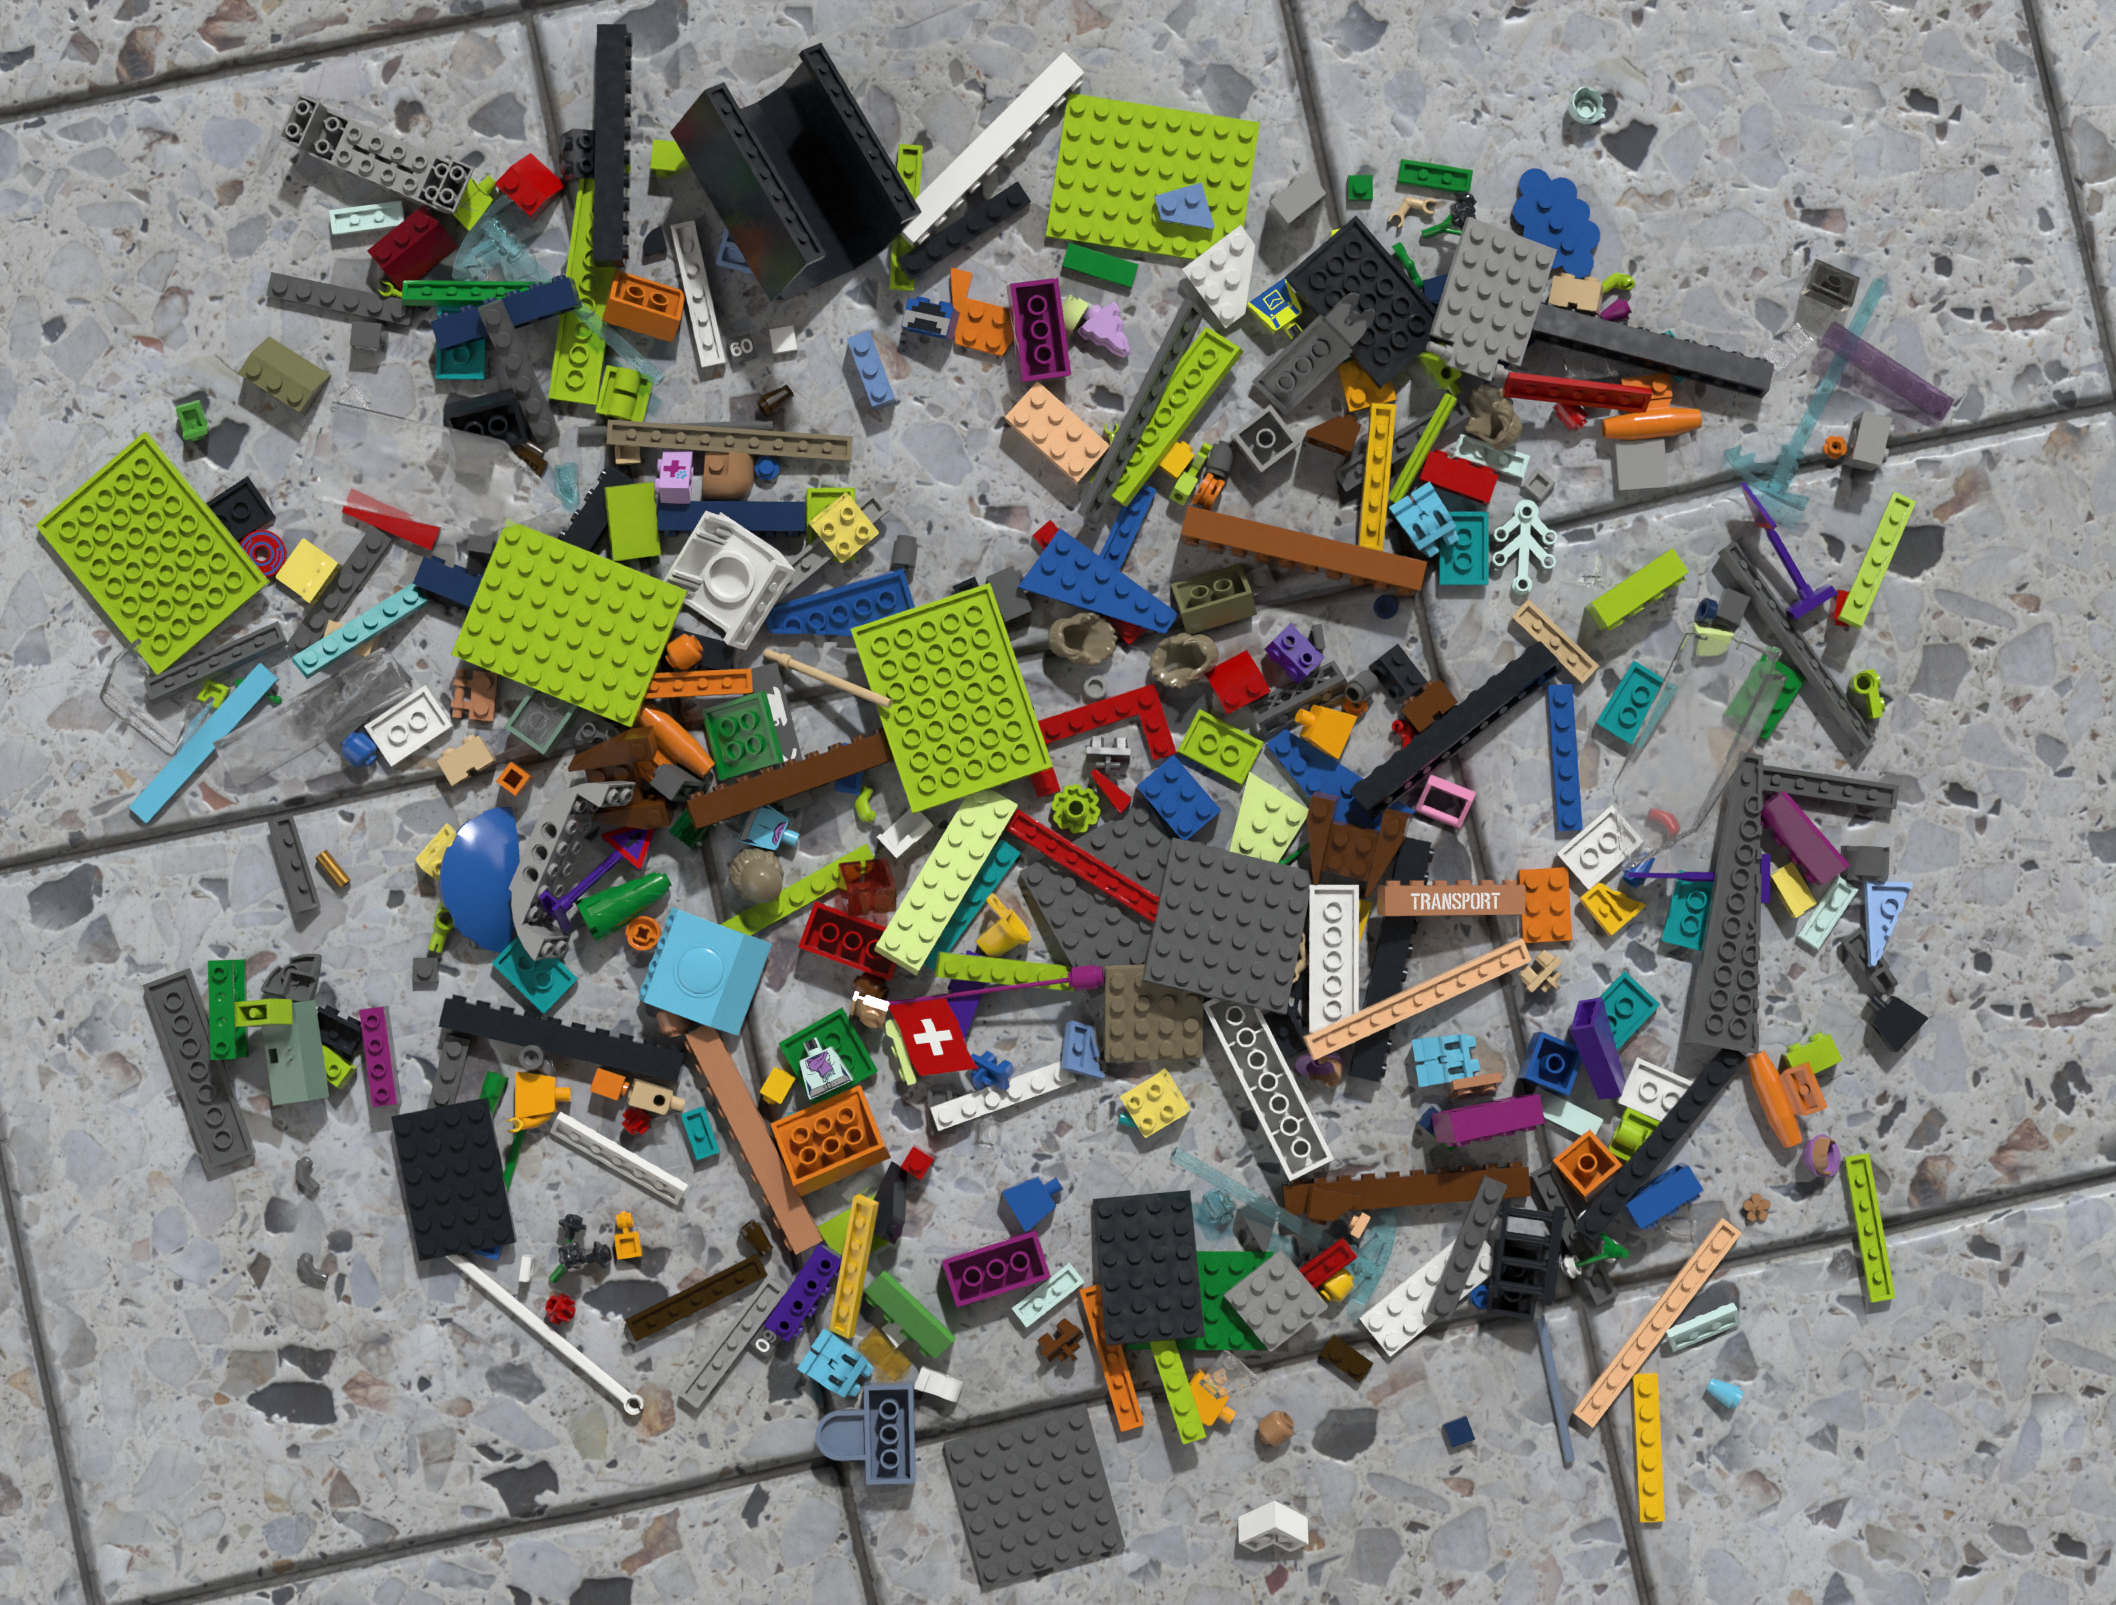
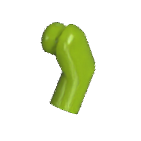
M1618 272L1611 274L1601 282L1604 286L1603 295L1613 288L1629 291L1635 287V280L1632 276Z
M862 786L854 806L858 817L863 822L871 823L876 818V812L871 810L868 802L874 790Z

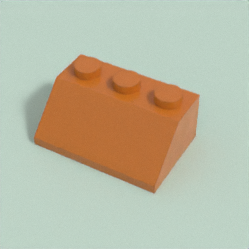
M616 269L605 303L602 321L633 330L637 333L656 337L659 340L673 342L681 320L685 291Z

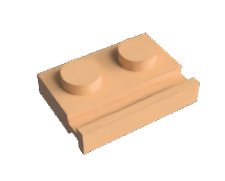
M855 991L849 1018H853L854 1015L860 1017L859 1021L863 1022L867 1027L883 1028L889 1002L866 995L864 998L858 996L859 992Z

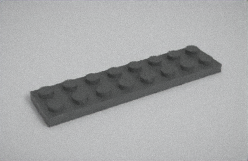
M191 968L144 984L143 988L207 1169L209 1170L256 1153L224 1060H210L209 1018Z

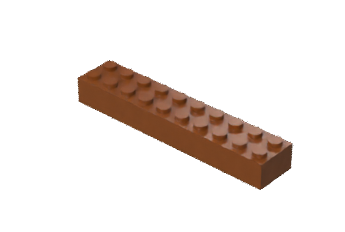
M1187 506L1179 538L1184 540L1183 544L1187 546L1198 547V544L1208 546L1207 550L1221 553L1223 549L1231 551V556L1245 558L1246 555L1255 557L1254 561L1269 564L1270 561L1278 562V567L1292 570L1295 566L1303 568L1302 572L1310 575H1316L1318 572L1325 573L1326 578L1340 581V579L1346 578L1350 579V584L1364 586L1366 583L1372 584L1375 590L1388 592V590L1393 589L1398 591L1397 595L1409 598L1421 591L1427 565L1425 561L1192 506Z

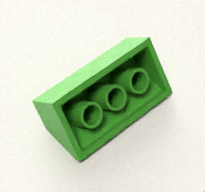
M885 1269L864 1289V1292L867 1294L864 1297L865 1300L874 1308L879 1305L885 1311L882 1316L892 1325L895 1322L903 1328L900 1333L910 1342L912 1339L920 1344L918 1350L925 1357L929 1358L932 1356L936 1359L956 1340L955 1335Z

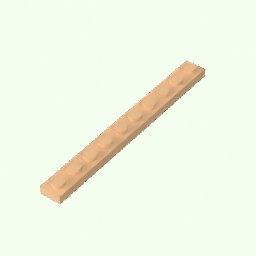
M1523 938L1516 939L1304 1036L1303 1038L1313 1060L1319 1059L1531 962L1532 960Z
M1722 1217L1717 1221L1572 1412L1592 1428L1596 1425L1742 1232Z

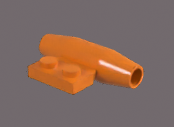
M1668 374L1621 378L1619 381L1620 385L1651 388L1652 397L1646 413L1629 411L1602 419L1601 422L1604 439L1643 440L1671 437L1700 429L1702 418L1699 409L1669 407L1673 397L1670 377Z
M644 699L636 721L641 727L653 726L658 750L654 760L637 762L640 775L648 783H651L654 778L653 774L662 764L677 766L679 763L699 777L704 778L715 766L714 761L699 742L669 714Z
M1765 1050L1759 1051V1055L1751 1054L1747 1056L1746 1059L1753 1088L1769 1125L1784 1148L1801 1143L1803 1140L1797 1115L1806 1116L1828 1107L1810 1063L1806 1062L1787 1068L1780 1075Z

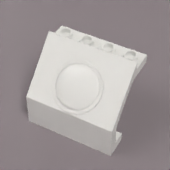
M705 511L663 581L687 590L688 595L684 604L721 627L727 633L723 639L727 645L747 650L795 570L780 551L720 512L717 515Z

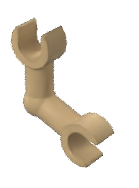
M1409 196L1405 197L1398 210L1389 216L1388 222H1390L1392 217L1397 216L1400 218V224L1397 229L1400 228L1410 208L1420 209L1426 215H1432L1435 212L1427 210L1426 203H1436L1437 201L1433 198H1428L1424 201Z
M1302 933L1303 942L1299 947L1301 959L1296 963V977L1292 983L1298 981L1299 974L1309 965V951L1306 946L1307 939L1304 933Z

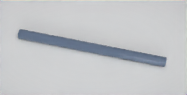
M1542 1315V1319L1536 1320L1564 1458L1565 1462H1573L1575 1458L1545 1315Z

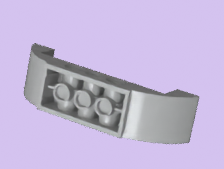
M299 93L296 95L278 136L279 139L343 173L421 206L424 204L425 207L447 214L455 213L475 169L453 158L451 161H448L332 112L320 102Z
M610 781L580 784L560 793L552 801L544 803L509 886V890L512 891L511 907L514 925L525 950L533 960L562 957L568 949V941L571 936L568 933L564 934L560 928L549 922L539 896L546 890L558 900L564 891L565 881L573 870L574 860L582 849L583 839L591 828V820L595 811L599 807L627 805L633 797V789L636 783Z

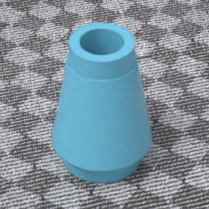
M1711 1378L1705 1390L1728 1409L1729 1407L1736 1409L1744 1394V1391L1740 1390L1739 1386Z

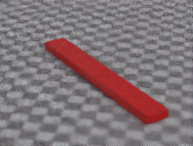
M1019 809L1016 810L1005 827L1007 832L1154 923L1159 901L1158 896Z

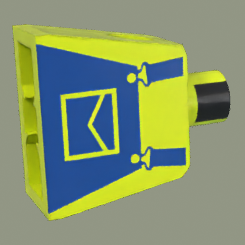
M1284 278L1247 304V309L1273 335L1284 329L1292 340L1302 332V329L1295 320L1302 316L1303 311L1290 284Z

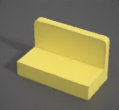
M1793 862L1784 865L1770 874V883L1791 918L1801 916L1805 910L1817 903Z

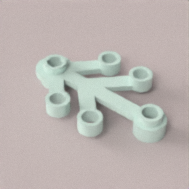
M1531 500L1520 501L1514 508V517L1503 527H1498L1493 533V537L1497 542H1504L1508 538L1509 532L1520 524V535L1502 551H1498L1492 556V562L1495 566H1503L1507 562V558L1519 548L1518 576L1512 581V590L1518 595H1525L1532 588V581L1528 577L1529 549L1540 560V564L1544 569H1551L1556 564L1555 557L1547 554L1530 535V527L1532 525L1542 536L1544 544L1552 545L1557 541L1556 532L1549 530L1538 518V507ZM1527 507L1531 510L1530 516L1523 515V508ZM1497 531H1504L1505 537L1503 539H1499L1497 537ZM1547 533H1551L1554 536L1552 542H1548L1545 539ZM1500 554L1504 557L1503 563L1496 562V555ZM1546 557L1552 559L1551 566H1546L1544 564V559ZM1520 580H1524L1527 583L1525 589L1519 588L1518 582Z

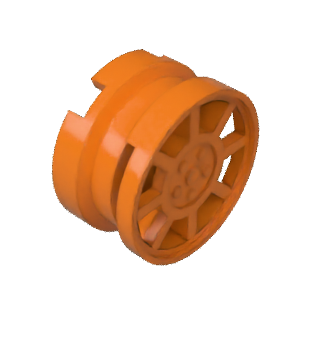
M1208 472L1192 499V503L1196 505L1201 504L1204 510H1210L1225 482L1221 479H1214V475Z
M648 916L634 918L627 925L625 932L628 943L637 950H650L657 946V942L662 934L659 923Z

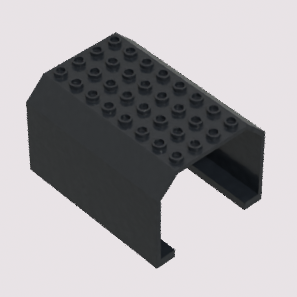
M822 43L806 48L798 54L802 63L781 87L758 102L742 109L739 108L725 82L705 89L670 132L768 299L774 303L787 301L859 268L882 253L922 213Z

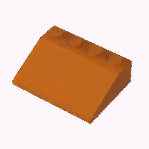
M861 1085L771 1123L793 1186L801 1197L891 1158Z

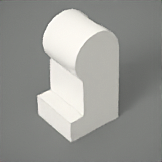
M922 1365L914 1389L957 1402L964 1383L945 1373Z

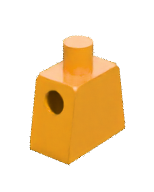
M1313 705L1310 712L1300 709L1295 716V722L1303 725L1300 736L1319 751L1336 759H1339L1357 719L1355 715L1318 705Z
M1198 1368L1189 1385L1202 1423L1212 1426L1216 1418H1219L1229 1425L1236 1414L1234 1410L1225 1405L1229 1395Z

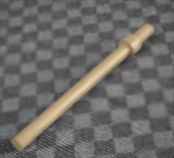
M765 649L763 653L764 658L777 662L781 668L786 670L793 669L889 709L892 706V699L796 661L791 655L786 653L779 654L770 649Z

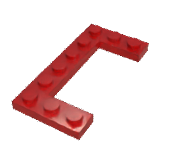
M1150 684L1038 721L1046 745L1139 715L1153 761L1177 753L1155 684ZM1054 768L1030 775L1037 798L1061 791Z

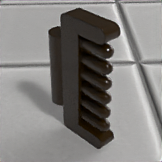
M529 440L527 443L502 448L497 452V455L503 456L505 460L510 456L508 461L510 463L514 461V466H518L520 463L519 469L524 468V472H528L531 468L529 475H534L535 479L541 477L548 465V461L541 458L545 450Z

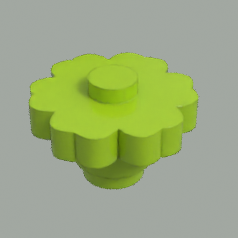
M1080 784L1067 785L1064 787V793H1057L1054 796L1051 807L1056 813L1053 816V820L1061 829L1069 827L1073 834L1086 832L1088 824H1096L1101 813L1100 809L1095 806L1099 798L1090 788L1083 790Z

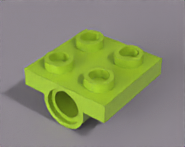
M606 365L595 413L626 421L644 422L655 377L629 368H617Z
M1626 1107L1607 1149L1612 1154L1628 1161L1659 1124V1121Z

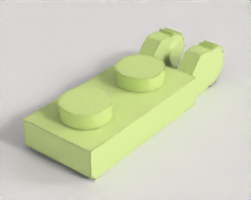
M889 1019L885 1025L887 1036L894 1040V1044H891L895 1058H899L902 1066L899 1067L901 1079L903 1082L906 1081L907 1085L917 1083L920 1078L909 1058L901 1030L895 1019Z

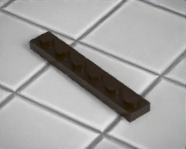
M758 1253L625 1319L635 1342L768 1276V1273Z

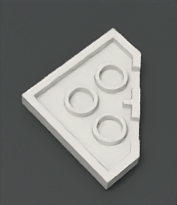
M1241 225L1182 269L1225 328L1243 316L1246 311L1255 244Z

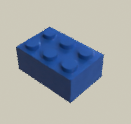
M1172 755L1136 786L1138 791L1181 840L1186 841L1221 811L1175 755Z
M1679 1162L1638 1188L1623 1206V1209L1635 1227L1641 1230L1643 1228L1649 1230L1659 1223L1658 1219L1662 1216L1670 1217L1680 1210L1678 1206L1685 1202L1690 1204L1701 1197L1699 1193L1704 1191L1689 1165Z

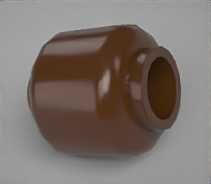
M867 972L861 976H856L852 983V989H854L853 996L855 991L859 992L858 996L864 998L866 995L885 1000L889 995L890 989L887 987V981L884 978Z

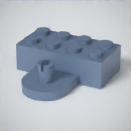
M914 1381L865 1382L864 1409L834 1410L820 1420L815 1433L816 1443L820 1451L833 1460H865L866 1485L915 1484Z

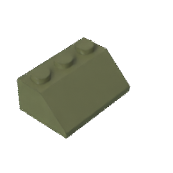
M270 336L250 353L238 372L239 375L306 416L331 377L330 374Z
M1241 563L1171 584L1186 634L1198 633L1257 615L1252 591Z

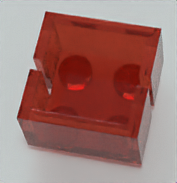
M887 858L865 860L863 883H860V861L838 863V889L848 917L869 915L870 911H873L874 914L896 911L897 887Z

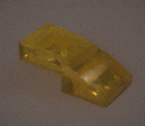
M876 1327L858 1344L859 1348L872 1358L894 1381L912 1365L911 1361Z

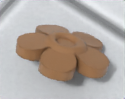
M1754 1193L1751 1195V1201H1744L1743 1209L1749 1211L1746 1215L1748 1220L1755 1221L1758 1218L1764 1221L1767 1219L1768 1213L1764 1209L1770 1208L1769 1200L1762 1199L1760 1194Z

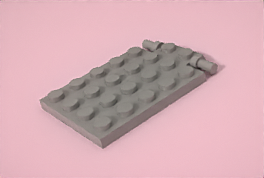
M1467 217L1429 334L1451 342V345L1441 346L1429 341L1426 351L1440 355L1441 359L1446 360V366L1490 382L1492 378H1503L1506 380L1508 372L1512 371L1504 369V366L1497 362L1499 360L1516 367L1521 366L1557 250L1477 219Z

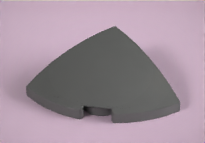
M302 954L292 957V963L285 965L283 968L277 966L268 975L260 990L263 993L281 999H292V1002L295 1003L313 1000L319 981L322 956L320 954Z

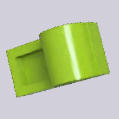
M1875 669L1864 670L1854 674L1849 679V689L1856 695H1864L1868 720L1883 717L1882 712H1885V703L1883 698L1879 697L1878 688L1881 687L1879 674H1875ZM1859 677H1863L1867 681L1865 690H1861L1857 686V679Z
M321 1041L326 1078L335 1087L343 1089L358 1069Z

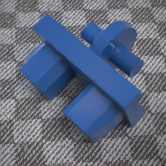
M986 1051L981 1056L974 1053L971 1055L978 1066V1069H973L970 1075L973 1078V1086L982 1090L986 1086L991 1087L994 1085L1006 1091L1010 1087L1008 1079L1014 1073L1011 1062L1003 1060L999 1065H996L998 1063L996 1056L989 1051Z

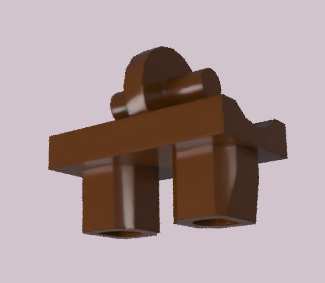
M1064 1318L1055 1326L1062 1336L1054 1340L1049 1333H1046L1037 1340L1043 1350L1041 1354L1049 1362L1057 1356L1061 1362L1068 1357L1073 1362L1078 1359L1074 1352L1081 1347L1077 1340L1084 1333L1078 1326L1073 1325Z

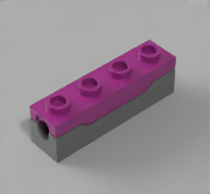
M389 1006L361 1009L359 1013L372 1107L402 1103Z

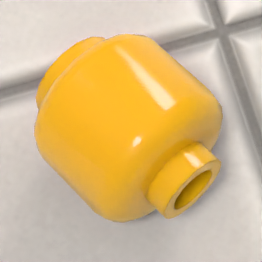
M1343 1268L1319 1286L1321 1290L1318 1293L1327 1302L1332 1300L1340 1303L1354 1289V1277L1346 1268Z

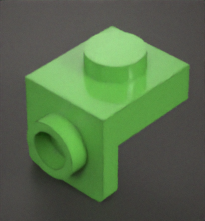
M197 400L176 406V412L183 429L182 436L184 440L191 439V441H197L204 438L208 434L209 424L201 401Z

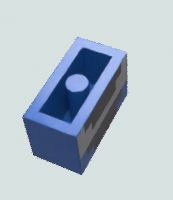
M917 296L916 300L908 298L901 323L903 329L907 332L953 341L960 314L953 308V304L939 301L938 305L930 303V299Z

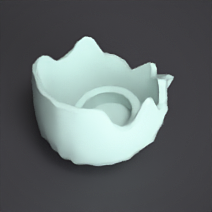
M1581 87L1576 90L1568 102V112L1576 122L1585 125L1596 123L1600 119L1605 118L1604 113L1606 109L1602 107L1603 98L1600 92L1587 87Z

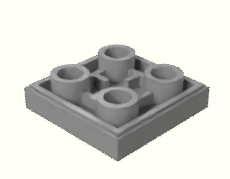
M1664 438L1614 443L1618 491L1668 487Z

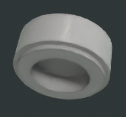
M1092 675L1085 680L1083 689L1087 697L1097 700L1106 695L1108 684L1102 676Z

